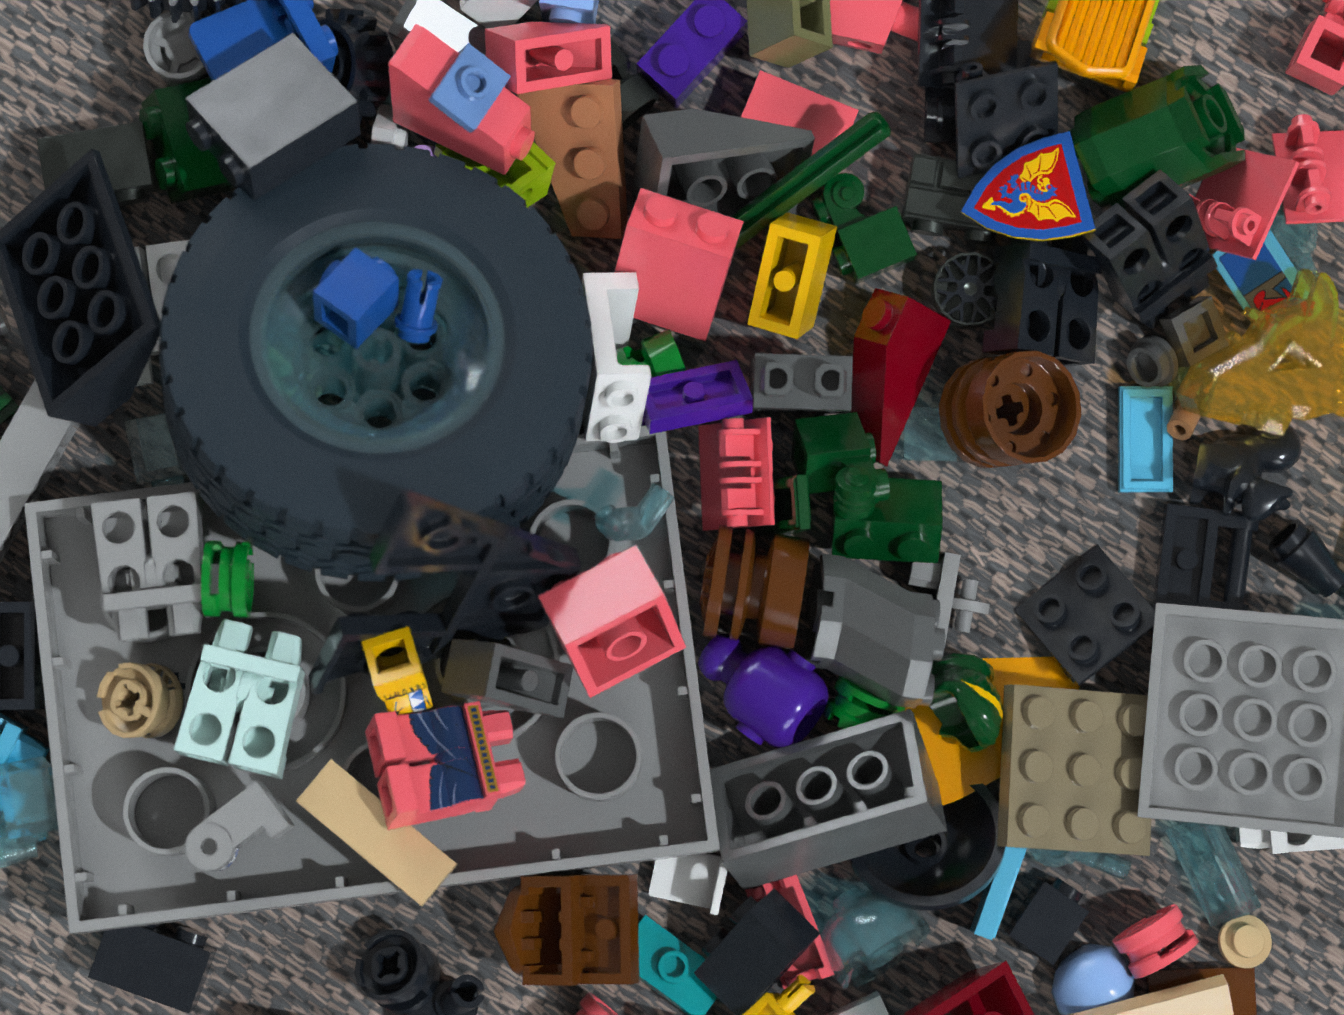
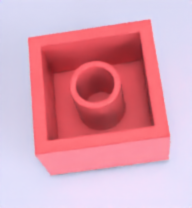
M637 545L623 552L607 556L599 565L570 580L563 579L559 581L551 590L538 596L568 659L590 698L686 648L666 597Z

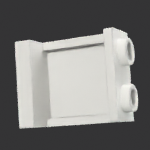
M583 273L581 284L584 290L583 295L586 296L593 334L592 370L582 417L585 441L618 443L637 440L640 435L651 380L650 367L648 365H620L617 362L616 356L617 349L629 344L639 291L637 273Z

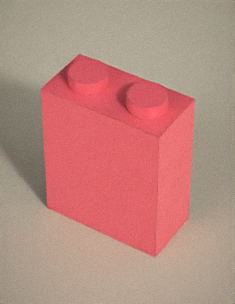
M641 188L626 226L614 272L637 273L639 291L633 318L706 342L743 221Z

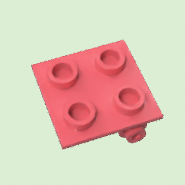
M1297 115L1292 118L1287 133L1272 134L1274 155L1299 163L1282 201L1285 224L1344 222V130L1320 131L1318 123L1313 121L1310 115Z
M1236 148V151L1244 150V149ZM1245 150V160L1204 179L1196 196L1189 195L1194 201L1209 249L1256 260L1299 163L1294 160Z
M771 417L749 420L729 418L722 419V423L698 426L702 531L719 530L720 525L733 527V529L775 525Z

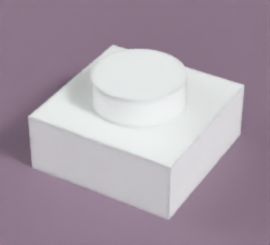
M381 104L372 127L371 144L395 145L396 150H404V146L408 144L409 129L400 127V125L393 122L392 106Z

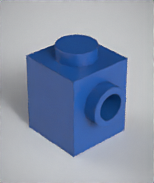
M355 247L342 262L336 260L328 266L320 279L319 285L313 290L314 320L357 350L398 307L399 277L396 276L394 270L384 260L378 257L370 258Z

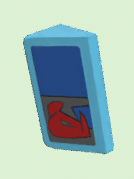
M1269 230L1256 260L1221 251H1215L1211 254L1218 267L1216 269L1266 343L1273 341L1322 309L1271 230Z

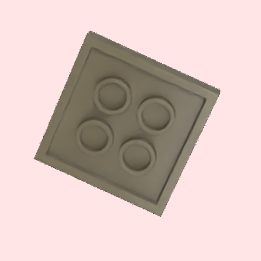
M1017 684L1004 685L997 847L1150 856L1151 818L1137 817L1148 695Z

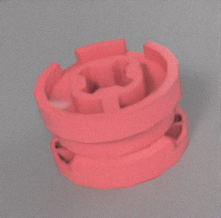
M1175 903L1157 910V914L1141 919L1123 930L1112 940L1120 954L1126 953L1130 963L1127 967L1135 979L1143 978L1166 967L1198 944L1199 941L1191 929H1185L1181 923L1183 914Z

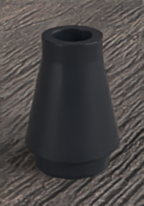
M1299 519L1294 520L1285 526L1271 541L1269 550L1275 555L1274 563L1316 589L1323 597L1332 595L1343 585L1344 572L1339 568L1313 525L1305 526Z

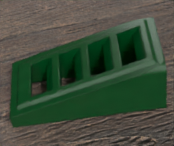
M794 475L773 480L775 525L757 526L758 536L791 535L810 529L811 517L807 475Z

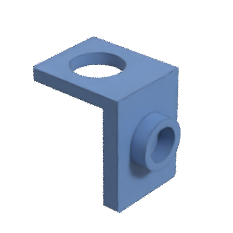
M467 43L458 51L459 55L429 97V102L471 133L478 127L511 76L471 44Z

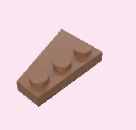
M607 79L517 94L518 98L531 107V130L535 131L534 140L536 145L555 162L551 184L571 236L622 239L625 234L628 218L620 80Z

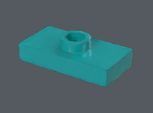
M644 915L638 923L639 980L685 1014L705 1015L717 999V996L694 974L705 961V958L647 915Z

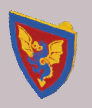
M1070 131L1045 137L1021 146L998 161L976 184L961 213L988 230L1014 239L1048 241L1070 238L1096 231Z

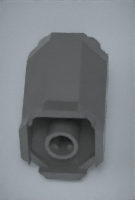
M821 554L819 557L820 561H816L813 567L806 600L805 615H810V630L804 629V659L815 665V668L827 669L893 706L914 709L918 705L930 706L935 684L934 675L930 674L933 660L941 661L945 647V629L937 628L940 617V601L934 600L931 594L910 592L844 556Z

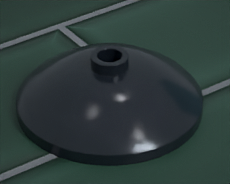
M983 783L969 785L975 792L957 801L943 805L947 831L849 859L850 864L861 882L869 890L894 905L913 910L931 911L947 909L964 903L979 894L992 881L1004 858L1006 847H997L999 804L996 798ZM926 847L933 850L934 854L929 857H922L916 851Z

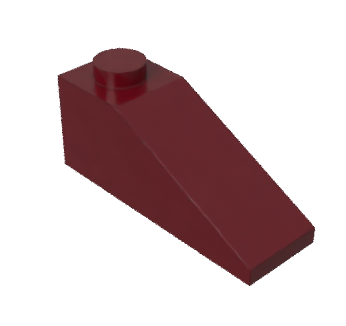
M878 288L874 289L869 303L865 306L862 319L854 335L850 413L857 412L864 432L872 433L876 447L875 463L888 466L951 321L908 296Z

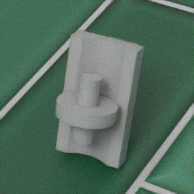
M947 552L943 553L941 558L939 557L938 563L911 562L908 585L935 590L934 600L940 601V617L937 628L945 629V643L951 609L957 610L954 631L970 633L973 613L989 615L990 604L975 601L979 583L976 580L963 579L960 598H954L961 555Z

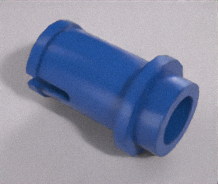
M422 269L408 272L402 312L397 314L394 319L395 327L398 328V336L407 342L417 344L428 342L430 335L435 334L438 324L434 320L439 289L443 281L441 276L427 270L424 290L421 291L423 281H421Z

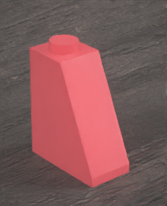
M415 24L388 63L393 122L506 175L515 159L523 160L533 144L535 131L531 130V107L504 87L478 127L469 133L429 102V97L459 53L425 27Z

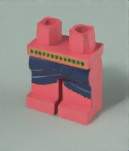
M480 701L464 703L462 707L447 706L427 712L397 715L396 711L375 713L365 730L375 777H380L377 787L387 830L459 816L473 811L475 813L492 809L498 799L520 792L525 785L526 780L519 759L494 762L491 747L509 744L513 739V727L508 710L482 711Z

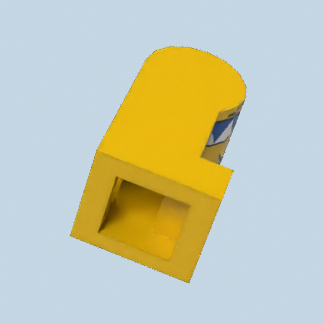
M409 626L361 641L374 688L381 701L384 700L388 712L396 711L397 715H404L433 707ZM392 647L404 648L400 653L393 656H378L382 651Z

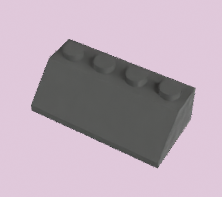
M911 709L710 769L721 860L744 890L947 831L939 785Z

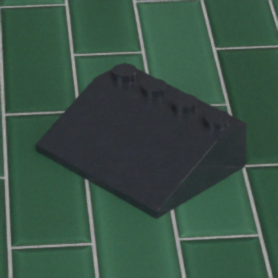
M91 149L0 229V276L48 417L96 427L131 398L160 337V318L100 151Z

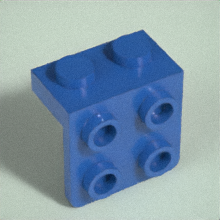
M247 0L192 23L188 34L212 82L292 33L330 73H332L336 55L338 54L337 42L332 31L325 24L320 26L312 11L314 8L313 0Z

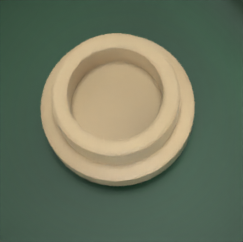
M1234 916L1228 919L1220 929L1218 935L1220 953L1229 964L1235 967H1256L1265 961L1271 950L1272 939L1270 931L1266 924L1255 916Z

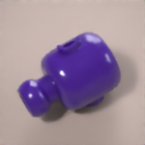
M719 633L716 635V638L710 640L699 657L698 666L707 679L722 681L726 684L723 702L729 715L738 722L735 728L759 745L766 742L774 748H782L801 742L816 725L828 702V689L823 679L813 671L816 666L792 649L787 653L778 647L762 646L748 654L744 651L739 639L737 641L729 640L730 634Z

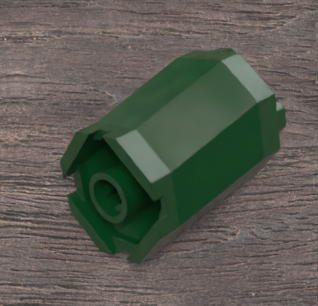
M1202 65L1183 66L1165 77L1092 106L1074 116V128L1068 131L1071 133L1077 159L1081 161L1088 176L1087 188L1089 194L1099 207L1104 208L1110 204L1113 206L1115 203H1118L1127 211L1122 198L1158 170H1162L1181 188H1184L1223 172L1245 160V150L1236 151V144L1245 140V132L1227 92L1218 83L1209 88L1202 80L1203 77L1209 75Z

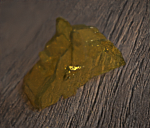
M1300 269L1296 274L1288 298L1261 311L1245 307L1241 314L1251 321V325L1241 337L1237 332L1229 330L1224 338L1230 345L1191 365L1176 392L1183 410L1236 425L1244 424L1256 427L1257 430L1281 436L1284 435L1293 418L1306 421L1330 413L1344 417V310L1339 308L1338 292L1329 275L1324 272H1318L1314 276L1309 269ZM1284 357L1290 360L1288 362H1281Z

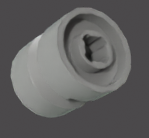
M170 12L163 13L150 23L144 34L143 50L146 60L163 81L170 86L210 78L189 39V28L194 23L190 12H182L177 23H172Z

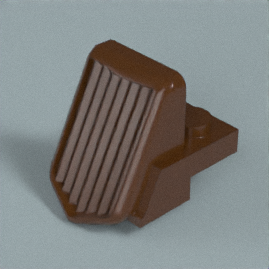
M548 874L521 876V884L514 887L506 898L495 925L494 934L511 970L518 975H522L523 985L574 986L579 984L632 985L639 983L637 874Z

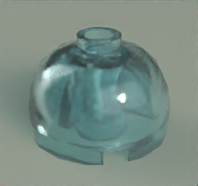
M852 888L840 895L831 904L835 912L826 921L821 938L830 967L835 974L834 977L842 989H848L850 979L856 987L862 986L878 978L904 960L906 957L897 956L903 950L904 945L912 939L916 946L919 947L930 933V926L919 910L894 905L883 900L871 890L861 893L858 888Z

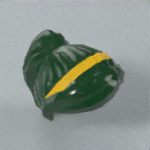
M951 653L944 655L941 661L933 660L930 674L934 675L935 684L932 703L929 707L942 723L939 735L957 740L964 749L970 752H979L986 749L989 745L995 744L1002 724L1003 705L997 689L992 684L994 680L993 667L980 657L971 654Z

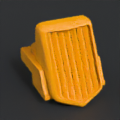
M1058 0L1054 13L1047 11L1038 26L1029 57L1045 63L1056 61L1058 68L1115 89L1129 92L1137 83L1148 49L1141 46L1156 0Z

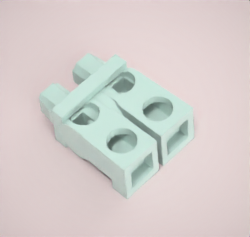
M223 619L214 637L213 645L204 644L200 659L201 663L195 676L174 751L181 756L223 766L230 764L236 769L282 779L292 724L298 706L300 689L305 677V672L300 667L302 639L295 635L272 631L266 657L247 654L253 627L244 623ZM241 713L240 720H239V724H238V728H237V732H236L235 739H234V743H233V745H232V741H233V737H234V734H235V730H236V726H237L239 714Z

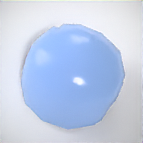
M1098 944L1082 945L1079 949L1068 955L1061 961L1055 971L1051 990L1059 1013L1061 1015H1069L1133 998L1135 978L1127 967L1129 964L1128 959L1112 946Z

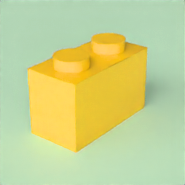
M788 212L770 223L747 325L794 339L800 338L814 327L837 226Z

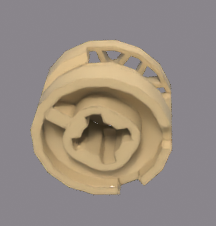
M129 662L118 664L116 670L106 673L100 682L97 698H102V711H99L98 714L103 725L112 734L122 738H155L164 736L174 728L180 719L184 704L183 691L177 676L168 667L156 663L141 664ZM169 678L171 679L172 684H168Z

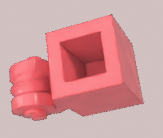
M1322 0L1325 2L1324 15H1318L1307 26L1285 71L1286 74L1331 96L1344 86V0Z

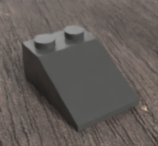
M694 108L643 115L631 195L634 202H636L639 191L643 188L730 217L811 157L815 137L811 130ZM802 201L790 209L788 213L799 215Z

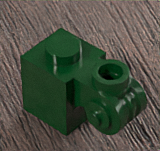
M840 173L829 180L823 192L811 198L810 203L818 221L837 226L835 238L838 244L832 247L831 252L842 277L851 273L856 285L913 261L917 253L897 206L873 216L862 215L857 209L864 197L863 183L853 174Z
M857 412L795 419L791 459L797 475H807L809 494L835 491L833 509L837 515L848 520L867 518L873 513L876 503L889 500L890 484L888 474L884 468L875 469L873 465L876 461L875 441L871 432H864Z

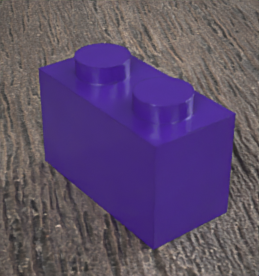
M694 0L637 62V74L641 73L653 89L677 109L746 34L747 20L725 0Z

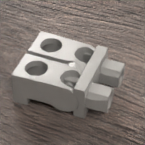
M196 492L146 497L147 503L140 498L90 503L103 590L104 611L113 615V624L118 640L120 642H132L150 639L148 611L167 609L170 636L201 634L203 615L201 571L204 551L202 497ZM148 524H149V529H150V539H151V549H152L151 552H150V546H149V536H148V526H147Z

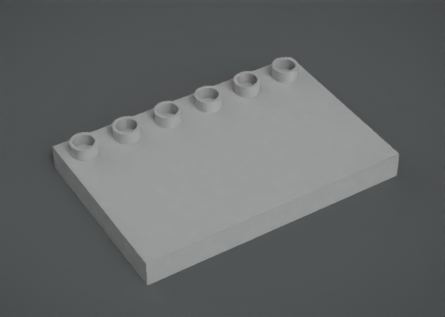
M645 425L641 426L640 435L637 440L618 443L585 441V435L581 433L577 436V442L569 463L564 469L557 485L549 497L545 498L541 507L525 524L519 522V529L576 548L582 566L577 576L599 565L607 556L623 552L637 545L666 597L686 648L591 698L588 696L573 668L563 718L480 703L482 711H509L513 727V739L509 744L493 746L491 750L494 762L518 758L522 764L526 781L520 792L498 799L491 810L477 813L473 811L459 816L411 825L457 863V866L438 888L720 851L666 431L649 434ZM192 482L24 503L69 933L85 934L404 893L396 884L296 802L330 759L335 761L380 799L377 787L380 777H375L365 730L375 713L388 711L384 700L381 701V698L376 693L372 678L370 679L368 674L362 672L327 681L323 688V693L313 694L308 675L338 617H345L353 613H365L369 616L396 615L404 611H416L420 614L441 613L463 571L439 572L433 575L430 572H422L420 578L394 581V576L385 577L384 582L357 581L358 576L348 575V580L323 576L321 575V570L316 568L309 572L285 562V557L279 555L276 559L253 545V555H248L247 558L251 560V563H254V593L249 618L234 617L232 612H221L219 617H205L202 615L201 634L170 636L167 609L149 610L150 639L120 642L113 624V615L104 611L103 590L90 503L140 498L147 503L146 497L187 492H196L200 495L199 490L201 488L196 490ZM202 498L204 546L206 541H221L227 547H234L237 541L252 543L251 537L245 540L226 525L224 514L218 517ZM148 524L147 526H148L149 546H150V552H151L152 549H151L150 529H149V524ZM223 619L244 623L253 627L247 654L266 657L272 631L295 635L302 639L300 667L305 672V677L300 689L298 706L292 724L282 779L236 769L230 764L223 766L181 756L174 751L195 676L201 663L200 659L204 644L213 645L214 637ZM551 622L545 628L524 634L510 635L501 641L494 642L571 664ZM451 645L447 646L443 658L421 664L433 707L419 712H427L447 706L462 707L464 703L476 702L441 692ZM129 662L141 664L156 663L168 667L173 673L179 672V683H186L185 690L182 689L184 704L180 719L174 728L164 736L155 738H122L112 734L103 725L98 714L99 711H102V698H97L100 682L106 673L116 670L118 664ZM241 713L239 714V718H238V722H237L235 734H234V737H233L232 745H233V743H234V739H235V735H236V732H237V728H238V724H239V720H240ZM255 781L263 782L295 826L278 839L271 838L266 830H264L240 848L233 864L222 871H204L196 868L189 862L185 853V842L188 834Z

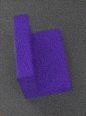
M734 360L651 377L641 426L646 425L649 434L752 413L754 399L738 361Z

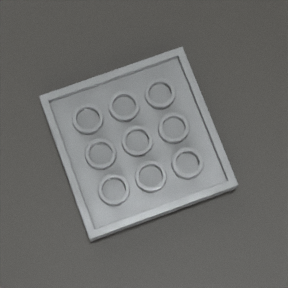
M1156 603L1137 817L1344 838V619Z

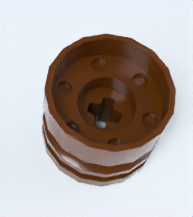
M1039 351L1014 352L995 357L975 359L956 369L944 385L939 403L940 427L949 447L964 462L980 468H997L1047 462L1063 453L1076 436L1081 418L1080 393L1071 373L1056 358Z
M720 525L718 536L707 553L699 606L704 623L703 636L716 638L719 617L722 614L732 616L729 640L737 641L745 620L748 618L757 620V641L759 645L793 650L805 585L810 539L775 534L767 556L756 555L754 530L746 529L742 553L730 551L733 527Z

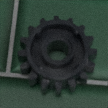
M329 8L326 9L325 17L316 18L320 26L325 24L330 28L337 42L338 54L336 55L331 74L358 101L359 121L362 124L363 116L374 117L376 115V109L386 100L390 92L388 63L394 56L393 49L387 33L376 26L377 19L375 17L364 16V11L360 9Z

